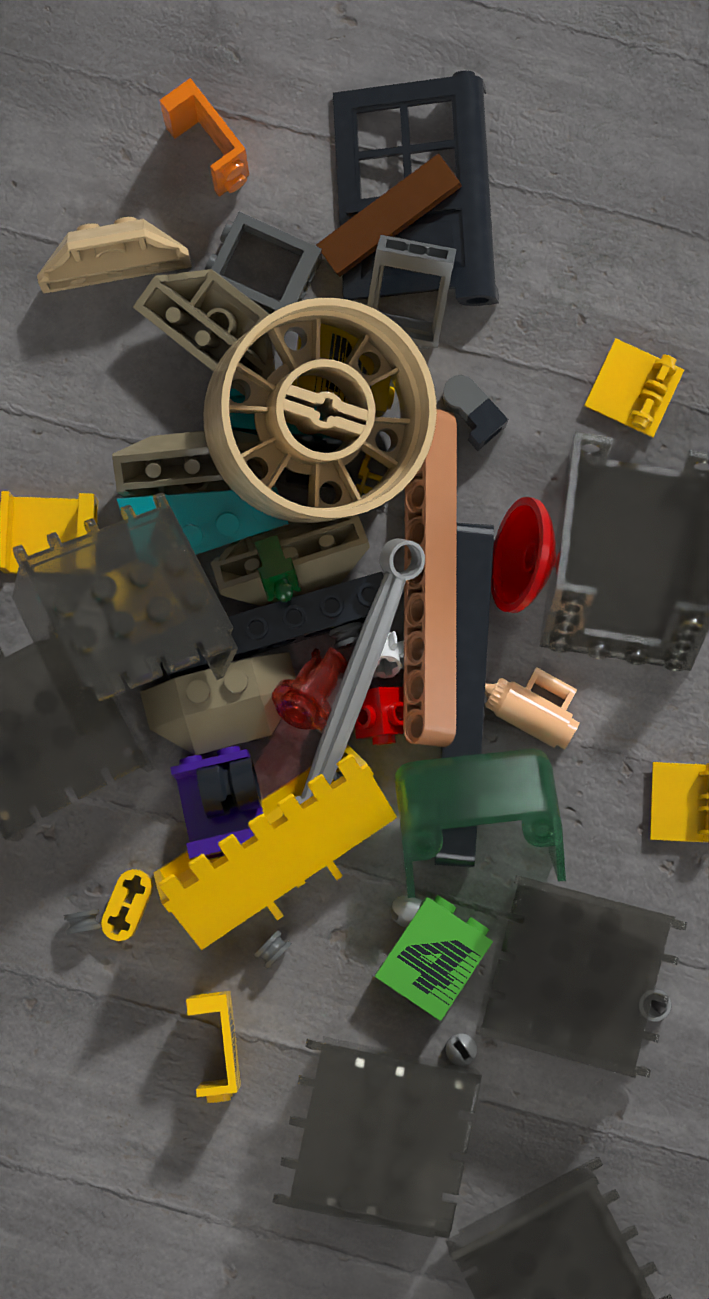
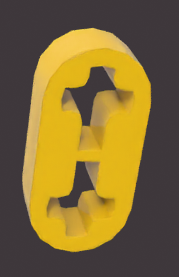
M137 869L127 870L117 880L101 922L102 931L111 940H127L137 931L153 891L152 879L147 873ZM137 875L142 878L140 884L146 888L143 894L136 893L130 904L126 902L129 889L124 885L126 880H134ZM125 906L129 908L125 921L130 924V928L115 934L113 932L114 925L109 923L110 918L118 917Z

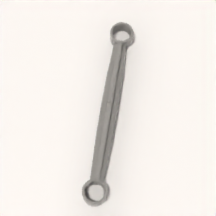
M400 538L392 539L383 546L380 552V565L385 575L363 624L336 694L302 796L295 797L299 804L313 796L307 785L309 781L320 774H323L329 785L333 780L338 768L336 764L343 756L371 684L405 582L417 577L424 568L425 554L421 546L416 542ZM406 545L411 552V563L405 571L399 573L394 568L393 557L401 546Z

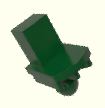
M277 535L255 542L262 563V567L257 569L267 600L272 601L276 597L281 602H288L293 596V590L296 592L301 591L292 558L285 559Z

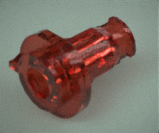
M331 647L323 659L320 656V650L315 648L311 653V660L304 664L296 678L280 681L272 692V701L279 716L295 728L303 730L318 729L322 732L328 721L332 709L327 700L337 686L339 675L346 671L348 665L342 654Z

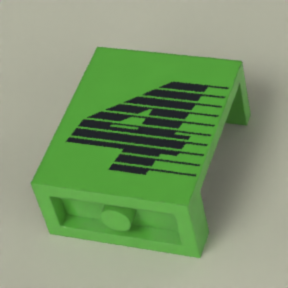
M437 895L434 901L425 897L421 907L374 976L441 1021L493 941L486 937L489 932L487 927L472 917H469L465 923L453 914L457 907Z

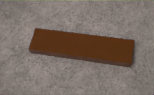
M438 153L317 243L316 246L322 249L323 256L340 278L376 251L380 235L395 237L461 188L462 185Z

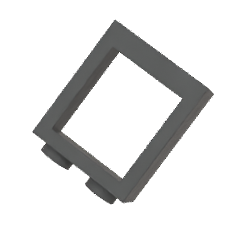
M238 212L234 222L229 220L226 223L220 237L223 245L218 256L215 254L210 256L205 270H214L262 309L272 314L287 305L303 301L322 262V249L242 212ZM244 231L301 256L280 302L223 276Z
M380 235L367 306L378 311L385 266L441 276L433 323L382 313L398 324L409 335L418 349L438 348L456 249Z

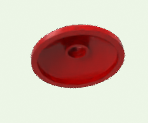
M522 497L512 504L499 526L493 545L491 593L496 606L501 611L508 613H518L524 610L537 598L546 585L556 563V541L551 517L544 504L532 497Z

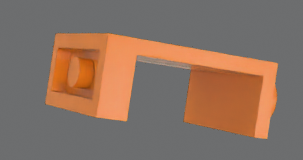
M189 78L160 99L165 127L174 139L199 122L224 154L222 158L210 166L216 194L220 197L227 191L233 193L240 189L246 183V177L249 176L246 149L193 80Z

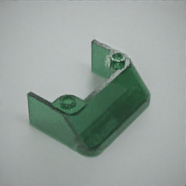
M523 749L413 761L402 765L397 770L394 783L402 866L408 898L416 897L412 862L428 860L439 853L443 843L442 829L521 821L525 840L536 847H549V855L558 882L566 881L563 828L554 773L550 759L543 751Z

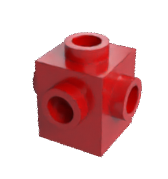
M404 687L368 689L355 723L356 739L372 738L373 745L396 743L395 736L404 734Z

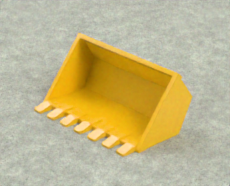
M348 744L341 760L336 764L338 766L336 772L340 771L343 776L335 781L332 780L329 785L323 774L318 775L307 783L313 796L301 804L298 803L295 797L302 796L311 767L262 799L264 814H260L248 822V826L254 833V836L242 844L234 834H230L221 840L218 846L225 854L223 857L208 860L204 854H201L191 861L188 850H186L153 873L162 905L169 913L171 912L201 950L266 906L277 921L284 917L274 902L294 887L297 886L299 888L304 885L306 879L325 866L328 867L336 881L343 877L333 861L397 818L375 781L371 768Z

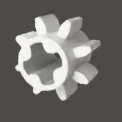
M395 631L388 634L373 675L375 678L377 676L380 678H392L400 671V668L404 669V641L397 642Z

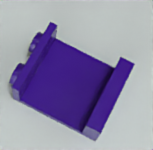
M239 746L226 747L217 751L218 756L202 759L201 755L188 756L179 760L180 765L170 767L172 776L177 780L190 842L186 843L191 861L201 854H204L208 860L223 857L225 854L218 846V843L230 834H234L241 844L254 836V833L248 826V822L260 814H264L262 807L242 812L237 807H233L229 815L208 819L202 804L197 780V769L213 765H219L221 768L227 769L229 762L251 757L247 749L240 750Z

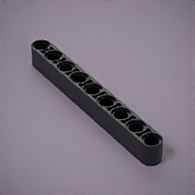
M457 523L456 734L449 746L441 747L435 865L474 867L494 542V525Z

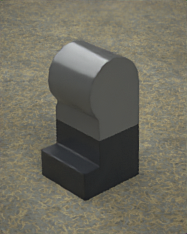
M456 375L445 383L442 395L443 404L448 411L459 414L473 430L469 434L468 441L479 451L506 428L509 419L468 376Z

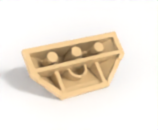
M123 217L115 220L112 225L99 227L98 224H85L79 226L77 231L68 232L38 273L37 279L43 294L192 266L188 248L144 219L137 220L135 217Z

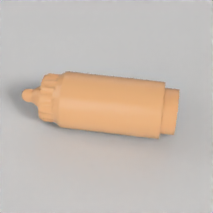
M538 667L535 668L526 687L516 682H508L503 678H499L495 684H487L485 682V696L487 697L485 706L492 710L495 716L553 748L557 745L565 750L580 723L572 718V713L566 711L577 689ZM534 683L562 698L564 701L561 707L532 692L531 689Z

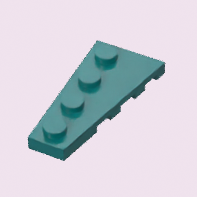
M273 486L271 490L279 495L277 487ZM232 489L117 498L142 572L289 524L286 520L272 517L255 509L242 500Z

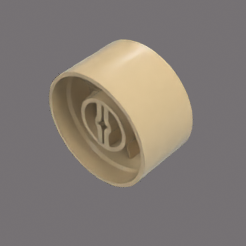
M315 298L292 303L268 315L240 337L226 351L212 374L205 396L203 412L204 431L210 455L217 470L229 487L242 500L255 509L278 519L298 523H318L354 516L381 506L396 496L407 486L421 468L433 440L437 414L435 389L429 368L409 335L398 324L381 312L362 303L339 298ZM321 324L343 330L358 339L344 363L320 357ZM286 331H294L300 336L301 348L299 350H292L286 345L284 341ZM268 333L283 365L278 367L265 380L241 364L240 360L259 337ZM361 355L367 356L372 360L374 370L371 375H366L359 369L358 360ZM301 376H318L335 384L342 391L348 403L342 402L334 393H315L291 384L296 378ZM391 376L399 400L400 418L375 417V402L370 386ZM232 383H238L244 388L245 399L242 403L233 402L229 398ZM229 413L254 414L255 428L261 443L240 454L231 429ZM286 422L295 425L304 434L314 435L320 433L344 442L332 453L310 450L293 437ZM379 431L385 432L390 437L391 446L387 452L380 450L376 445L375 438ZM360 450L388 467L387 472L379 483L362 497H360L345 468V465L352 461ZM249 459L257 460L262 465L263 474L260 479L255 476L246 464ZM284 467L296 473L309 475L308 507L288 501L271 490ZM324 483L332 485L335 489L336 498L332 504H326L320 498L319 490Z

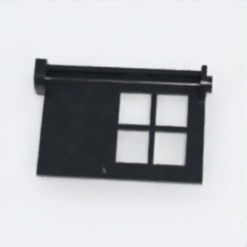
M465 70L454 73L452 77L333 92L340 226L379 198L362 199L361 160L403 155L404 178L412 173L411 154L455 149L456 177L462 187L397 234L395 238L456 249L449 290L455 289L456 299L459 304L465 306L499 304V292L495 284L484 106L486 86L483 79L475 76L473 71ZM452 101L454 139L410 145L408 107ZM400 108L402 146L359 151L357 114ZM376 251L342 275L344 299L351 301L368 299ZM385 266L380 297L439 291L441 276Z

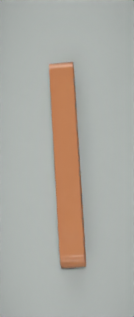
M436 409V425L430 449L421 468L405 487V540L416 542L421 546L425 554V565L417 577L406 580L404 585L403 729L404 736L409 743L447 747L453 742L456 734L457 423L452 412ZM406 545L404 571L411 563V552Z

